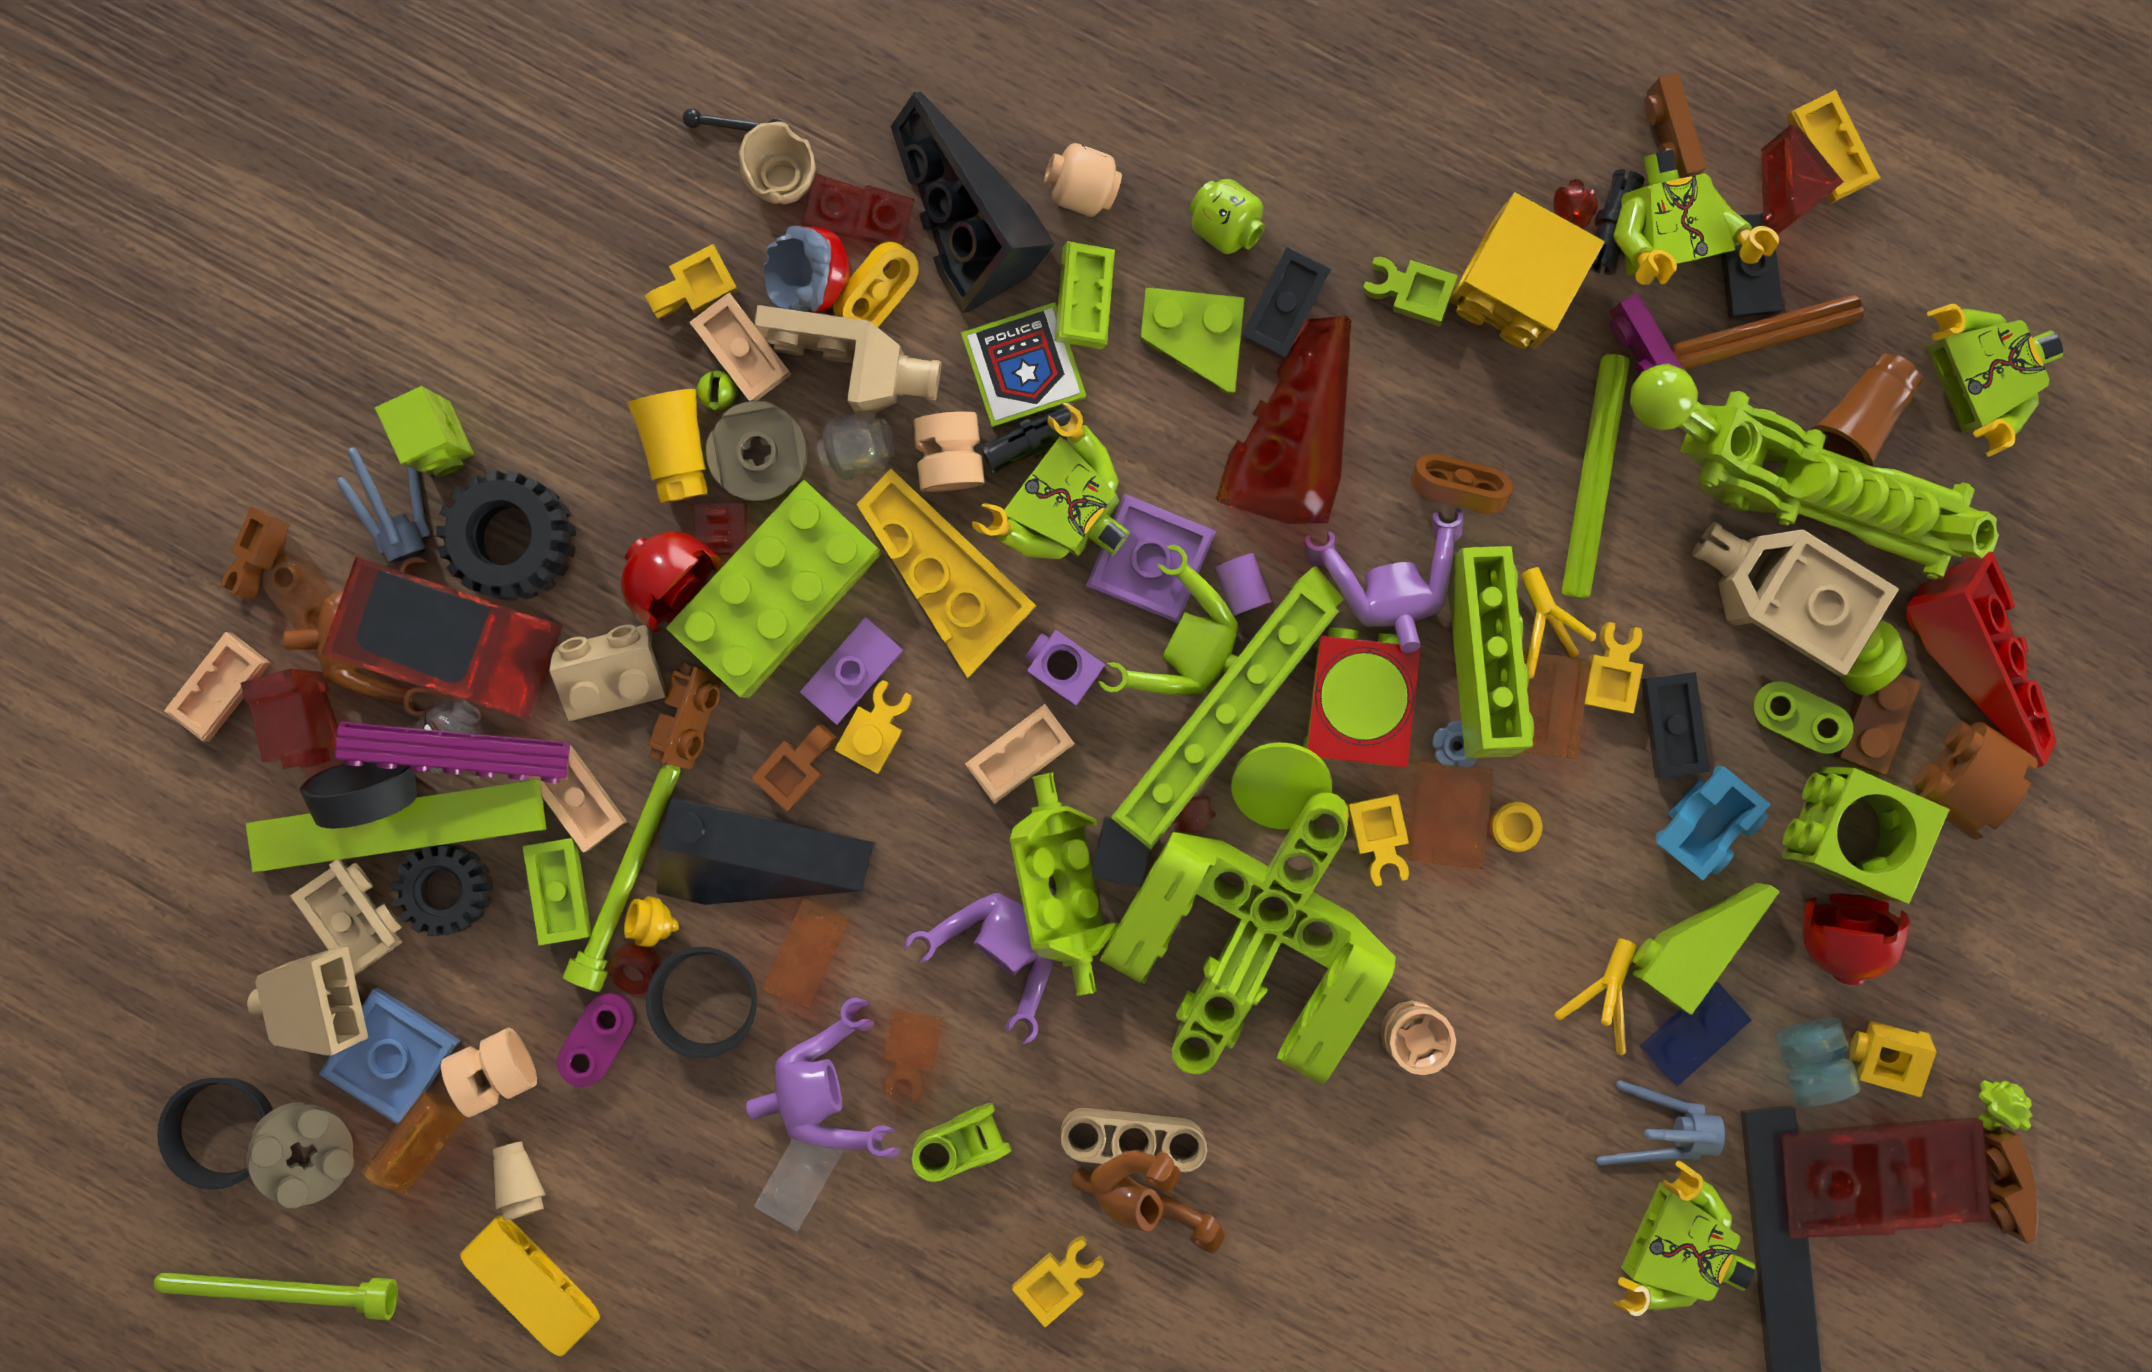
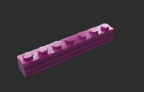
M341 722L337 727L335 759L344 760L343 764L350 766H362L364 762H375L377 767L384 769H394L399 764L410 765V770L427 772L430 771V767L443 768V773L458 775L462 774L463 770L476 771V776L495 777V773L508 774V778L513 780H527L528 776L541 777L543 782L559 783L560 779L567 778L571 742Z

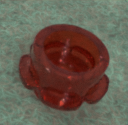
M1573 179L1569 182L1568 186L1559 187L1556 190L1553 206L1556 215L1577 227L1585 228L1596 214L1598 202L1596 194L1591 187H1584L1582 180Z
M1193 796L1172 822H1178V830L1180 832H1192L1208 828V820L1216 816V812L1211 810L1210 797Z

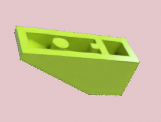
M1755 883L1659 933L1654 940L1652 938L1647 939L1634 955L1633 963L1636 966L1630 975L1677 1009L1692 1015L1780 891L1772 885Z

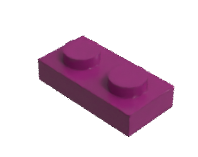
M1638 292L1609 311L1613 319L1610 321V326L1614 336L1622 346H1629L1638 361L1635 365L1638 376L1643 371L1662 364H1670L1682 368Z

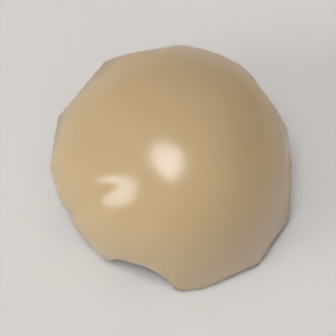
M783 122L758 124L744 136L739 150L740 173L746 186L754 195L771 204L779 203L785 205L798 201L811 189L817 171L813 151L809 141L793 133L788 124Z

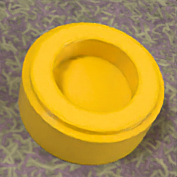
M1505 803L1494 811L1490 820V833L1493 840L1498 846L1508 851H1527L1537 844L1542 835L1543 825L1541 817L1532 806L1526 803Z

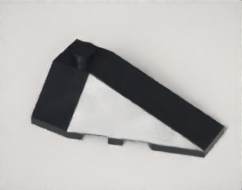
M914 92L892 123L891 129L908 182L914 185L917 184L925 211L920 213L919 216L923 229L932 230L939 255L933 258L938 275L961 312L966 313L1028 278L1055 243L1031 205L922 92Z
M683 796L671 797L659 844L656 893L702 905L859 892L863 891L874 842Z

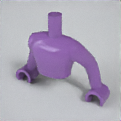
M1455 509L1453 523H1443L1438 517V512L1433 514V535L1436 538L1429 585L1420 576L1418 568L1414 563L1400 562L1379 566L1370 570L1365 575L1367 588L1364 593L1354 573L1335 550V535L1330 531L1327 532V544L1325 546H1315L1310 541V535L1305 537L1306 558L1313 565L1326 566L1338 585L1346 603L1362 625L1366 627L1395 626L1401 651L1404 653L1415 652L1421 646L1415 622L1437 615L1443 608L1450 582L1454 542L1462 535L1463 512L1461 509Z
M1049 887L1051 894L1054 896L1055 891ZM993 893L956 912L931 931H918L906 939L903 945L904 951L911 945L913 940L919 939L926 943L927 953L919 962L924 963L933 956L936 947L985 919L982 923L981 931L973 943L982 954L1012 976H1015L1023 966L1034 960L1027 977L1017 1014L1007 1021L1005 1032H1009L1015 1022L1019 1020L1025 1022L1029 1028V1033L1021 1045L1031 1042L1036 1037L1038 1024L1034 1014L1045 989L1054 960L1040 957L1032 950L1023 905L1000 893Z
M860 998L847 1000L841 1009V1020L818 1035L796 1045L779 1057L775 1062L776 1092L748 1100L746 1108L749 1117L754 1120L780 1112L788 1136L793 1140L832 1149L869 1150L873 1155L887 1159L897 1157L900 1153L899 1148L883 1150L881 1146L885 1135L896 1132L894 1128L882 1125L872 1128L870 1132L818 1125L831 1114L841 1111L842 1096L838 1076L831 1060L825 1059L815 1062L812 1060L829 1051L856 1029L860 1031L870 1030L874 1025V1021L862 1019L857 1022L855 1018L856 1012L861 1007L870 1005V1002Z

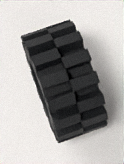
M450 844L422 848V851L406 858L408 860L407 864L400 865L396 872L401 876L399 880L393 881L392 890H398V898L393 899L394 907L401 906L404 913L400 914L399 917L404 923L411 921L414 924L411 929L418 933L428 932L427 936H447L472 927L471 924L479 921L485 915L482 911L490 906L492 898H488L487 894L488 891L493 890V882H487L485 874L490 873L487 865L481 866L478 860L481 857L475 852L468 853L465 851L466 847L460 845L450 846ZM439 870L452 873L460 883L461 894L459 900L449 909L434 907L428 901L425 894V885L428 878Z

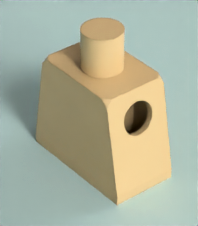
M348 946L300 958L257 976L255 981L257 989L250 993L247 1007L249 1013L254 1018H264L268 1039L274 1046L322 1055H334L369 1038Z

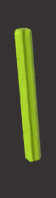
M1606 354L1600 360L1562 585L1563 595L1571 598H1588L1592 590L1630 364L1628 357L1617 354Z

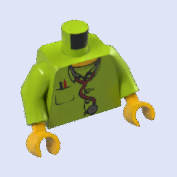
M1674 150L1643 157L1649 186L1623 194L1621 199L1622 207L1613 234L1614 241L1625 254L1627 276L1636 274V281L1642 285H1650L1656 277L1659 283L1664 285L1676 271L1677 264L1735 250L1734 245L1740 244L1742 245L1739 251L1740 257L1747 264L1757 263L1762 254L1767 257L1773 254L1779 244V237L1776 232L1765 226H1758L1752 229V226L1726 203L1714 188L1711 178L1706 173L1679 179Z
M1949 304L1928 311L1927 317H1934L1939 324V332L1932 334V338L1935 341H1940L1926 348L1962 433L1979 428L1973 432L1975 438L1982 435L1987 438L1990 444V450L1986 452L1988 457L2013 446L2015 435L2020 432L2039 404L2038 392L2050 385V379L2044 365L2063 356V346L2058 335L2053 331H2047L2031 337L2026 323L2022 320L2007 323L2001 314L1968 308L1961 309L1956 304Z
M1062 403L1071 414L1070 421L1065 426L1060 427L1049 416L1048 424L1060 435L1067 436V441L1062 437L1057 439L1004 510L992 504L985 503L981 505L983 508L989 509L993 514V522L989 527L986 528L984 525L974 521L972 526L979 533L991 536L997 535V539L1025 557L1061 559L1068 553L1078 557L1091 540L1113 556L1123 546L1130 534L1129 530L1110 517L1120 502L1115 493L1119 479L1107 449L1086 425H1082L1083 417L1080 411L1069 403Z
M1681 1161L1675 1163L1681 1170L1680 1176L1675 1182L1669 1183L1666 1180L1663 1183L1659 1182L1621 1266V1269L1639 1283L1620 1277L1618 1285L1627 1288L1626 1295L1621 1301L1617 1302L1614 1300L1612 1306L1633 1316H1640L1646 1310H1663L1691 1306L1697 1299L1712 1301L1721 1282L1744 1291L1750 1285L1755 1273V1264L1735 1255V1251L1740 1243V1236L1730 1229L1732 1215L1711 1184L1702 1179L1699 1173Z

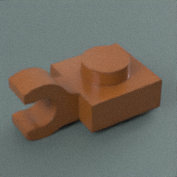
M821 724L811 731L797 749L785 740L750 779L788 812L824 774L813 762L834 742L837 736L825 725Z

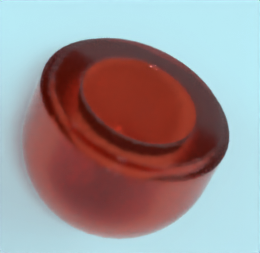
M635 942L623 945L615 952L608 963L607 969L611 980L620 989L633 994L647 993L650 980L661 965V961L657 952L652 947L638 946ZM623 965L636 968L642 974L643 979L638 981L629 979L624 973Z

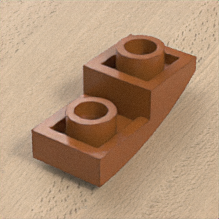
M1999 1126L1993 1132L1988 1130L1980 1134L1988 1149L1983 1152L1986 1164L1994 1176L2000 1180L1985 1187L1992 1205L1988 1206V1212L2001 1233H2007L2029 1244L2036 1240L2038 1228V1202L2032 1168L2019 1134Z

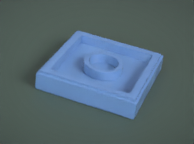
M378 987L371 991L362 1005L369 1038L334 1055H330L319 1075L404 1128L410 1123L440 1076L442 1059L454 1054L462 1040Z

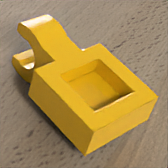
M714 244L669 266L676 280L658 287L644 296L659 320L672 314L686 302L689 303L695 315L713 305L727 293L734 295L738 292V289Z

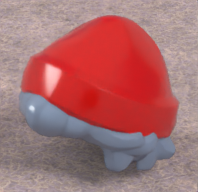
M790 226L787 228L786 234L776 238V241L769 244L766 249L767 262L763 266L767 297L777 308L816 314L825 312L840 297L852 276L851 263L839 237L829 229L817 226Z

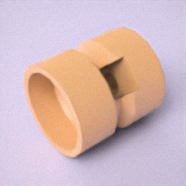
M975 412L938 413L915 418L912 421L915 448L924 453V458L917 463L920 490L922 492L963 490L985 484L982 456L975 453L973 449L980 442L978 419Z
M1411 1000L1399 1003L1388 1011L1382 1021L1380 1036L1383 1047L1399 1066L1410 1073L1419 1075L1436 1073L1448 1065L1454 1055L1456 1038L1453 1027L1446 1017L1424 1002Z
M510 1027L481 1040L479 1050L469 1046L441 1061V1072L446 1089L458 1110L468 1118L497 1105L499 1095L510 1099L537 1085V1075L532 1058L520 1036Z

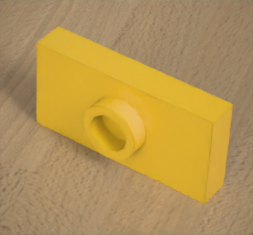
M1836 90L1791 111L1786 116L1830 204L1880 179Z

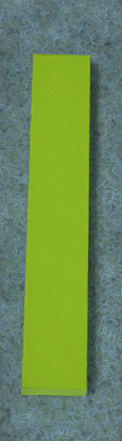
M1299 580L1124 800L1111 819L1151 850L1334 619L1339 610Z
M540 779L416 797L413 803L393 815L354 827L322 828L315 824L311 813L246 823L252 872L547 829Z

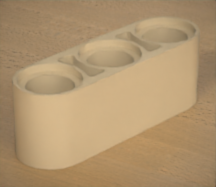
M1077 1108L1068 1113L1061 1126V1145L1065 1153L1072 1159L1081 1162L1103 1164L1129 1151L1121 1146L1119 1139L1122 1133L1130 1128L1140 1129L1148 1137L1146 1144L1139 1151L1157 1156L1159 1152L1167 1153L1181 1172H1191L1199 1168L1207 1155V1143L1200 1126L1186 1118ZM1078 1123H1088L1096 1129L1098 1135L1093 1143L1080 1146L1071 1140L1069 1136L1070 1130ZM1187 1133L1197 1139L1196 1149L1187 1156L1175 1155L1169 1148L1172 1139L1179 1134Z

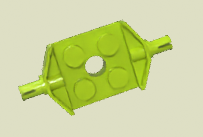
M1052 772L1032 777L1039 806L1032 807V813L1013 827L1010 843L1032 950L1040 957L1061 961L1063 967L1071 966L1076 996L1098 991L1091 965L1093 961L1092 956L1098 955L1118 927V922L1103 924L1094 877H1092V866L1084 827L1097 825V819L1069 806H1062L1061 802H1058L1053 777L1054 773ZM1051 875L1056 884L1054 896L1049 889V877Z

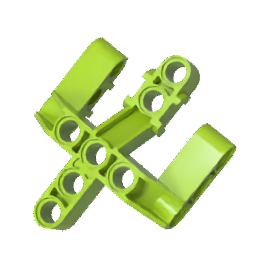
M1329 792L1319 793L1307 801L1268 866L1223 840L1172 832L1168 842L1143 882L1142 887H1140L1108 942L1100 961L1134 981L1145 984L1157 958H1162L1165 954L1173 932L1182 916L1187 917L1196 894L1238 917L1218 960L1212 956L1207 957L1202 966L1205 977L1195 993L1187 990L1178 1007L1176 1017L1180 1024L1172 1047V1058L1182 1071L1190 1074L1207 1072L1216 1063L1225 1047L1228 1049L1233 1048L1244 1026L1243 1020L1253 1004L1257 1006L1268 991L1267 987L1261 983L1281 943L1288 945L1328 968L1286 1036L1277 1056V1059L1282 1064L1321 1086L1329 1079L1385 991L1395 969L1396 957L1354 914L1313 892L1344 842L1347 833L1348 807L1345 801L1338 795ZM1318 814H1328L1337 820L1338 825L1332 829L1324 830L1318 828L1313 823L1312 818ZM1300 855L1310 860L1313 866L1307 870L1299 871L1293 869L1287 860L1292 856ZM1224 872L1236 873L1242 878L1243 883L1238 886H1228L1220 880L1219 874ZM1268 897H1278L1286 903L1287 907L1281 911H1273L1264 905L1263 900ZM1312 922H1322L1328 925L1331 931L1325 935H1316L1311 933L1306 926ZM1214 997L1226 998L1232 1003L1233 1007L1229 1009L1217 1008L1210 1002V999ZM1191 1037L1200 1038L1208 1044V1047L1202 1049L1194 1048L1187 1043L1186 1039Z

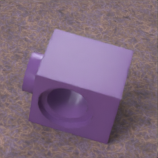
M1057 630L1054 631L1050 638L1042 633L1025 656L1027 660L1032 662L1027 672L1075 706L1079 704L1105 667L1103 662ZM1061 651L1070 653L1077 662L1076 672L1066 680L1055 679L1050 675L1047 668L1050 657Z

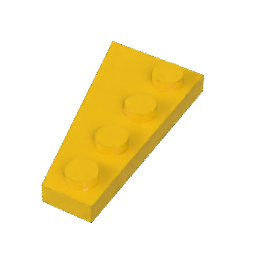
M891 468L856 504L958 662L960 668L969 679L1037 606Z

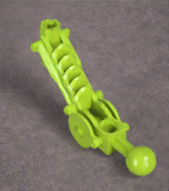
M1670 364L1653 366L1643 371L1631 387L1630 405L1640 422L1659 431L1676 427L1685 431L1687 434L1680 451L1702 466L1697 480L1700 483V488L1706 494L1723 502V504H1729L1731 509L1775 513V519L1784 526L1795 524L1798 514L1850 532L1868 545L1925 565L1923 573L1932 580L1943 579L1951 556L1983 559L1985 554L1994 551L1999 537L1996 528L1997 518L1989 512L1978 511L1969 507L1975 489L1968 483L1955 484L1952 490L1896 469L1873 467L1822 449L1827 438L1822 431L1813 429L1805 433L1799 425L1777 415L1776 412L1753 408L1748 405L1750 398L1741 391L1730 392L1725 406L1701 405L1697 402L1698 390L1691 376L1685 369ZM1764 461L1783 464L1775 474L1762 468Z

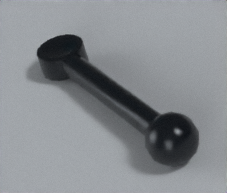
M694 108L687 109L683 114V122L690 128H696L702 124L751 131L758 124H762L759 122L703 115ZM772 119L768 123L782 121L779 119Z

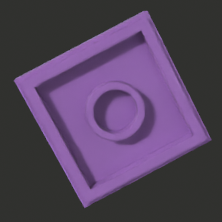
M1123 494L1114 520L1130 531L1129 537L1113 556L1101 548L1086 587L1178 624L1191 593L1175 576L1163 574L1157 564H1161L1170 570L1179 568L1182 563L1180 555L1166 548L1169 545H1176L1185 551L1187 564L1199 574L1216 531Z

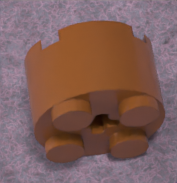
M1959 721L1947 733L1943 742L1946 748L1939 755L1935 763L1932 761L1925 763L1915 775L1912 784L1920 790L1919 796L1950 809L1945 819L1946 822L1971 839L1978 840L1984 837L1978 831L1987 824L1995 830L2015 811L2032 784L2024 778L2027 767L2030 766L2037 770L2038 762L2033 755L1985 723L1976 722L1968 725L1964 721Z

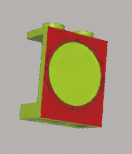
M1329 628L1328 636L1320 635L1314 644V647L1318 648L1309 731L1308 736H1304L1303 747L1311 750L1320 758L1407 768L1421 647L1415 652L1404 653L1400 649L1398 637L1395 634L1379 633L1378 642L1358 640L1359 631Z

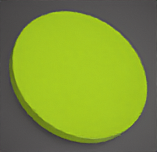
M1269 743L1254 748L1240 759L1233 772L1231 790L1233 799L1240 811L1252 821L1269 828L1291 829L1303 807L1312 796L1319 793H1332V777L1323 760L1311 750L1292 743ZM1322 814L1314 816L1312 818V821L1316 820Z

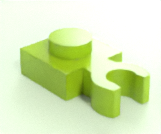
M1375 257L1372 262V269L1383 272L1388 279L1381 285L1365 281L1363 293L1372 299H1384L1389 296L1396 297L1393 312L1440 327L1456 286L1458 275L1412 260L1409 262L1406 273L1397 271L1396 266L1389 259Z

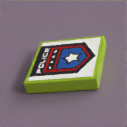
M1056 302L961 332L992 429L1062 407V403L1072 404L1086 399V393L1070 344L1054 341L1057 317Z

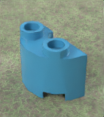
M1716 766L1713 770V775L1706 783L1698 779L1668 813V816L1673 820L1664 830L1662 829L1657 832L1656 843L1701 880H1704L1710 872L1716 875L1728 865L1734 855L1729 846L1741 833L1750 837L1762 827L1768 817L1765 811L1771 804L1726 767Z

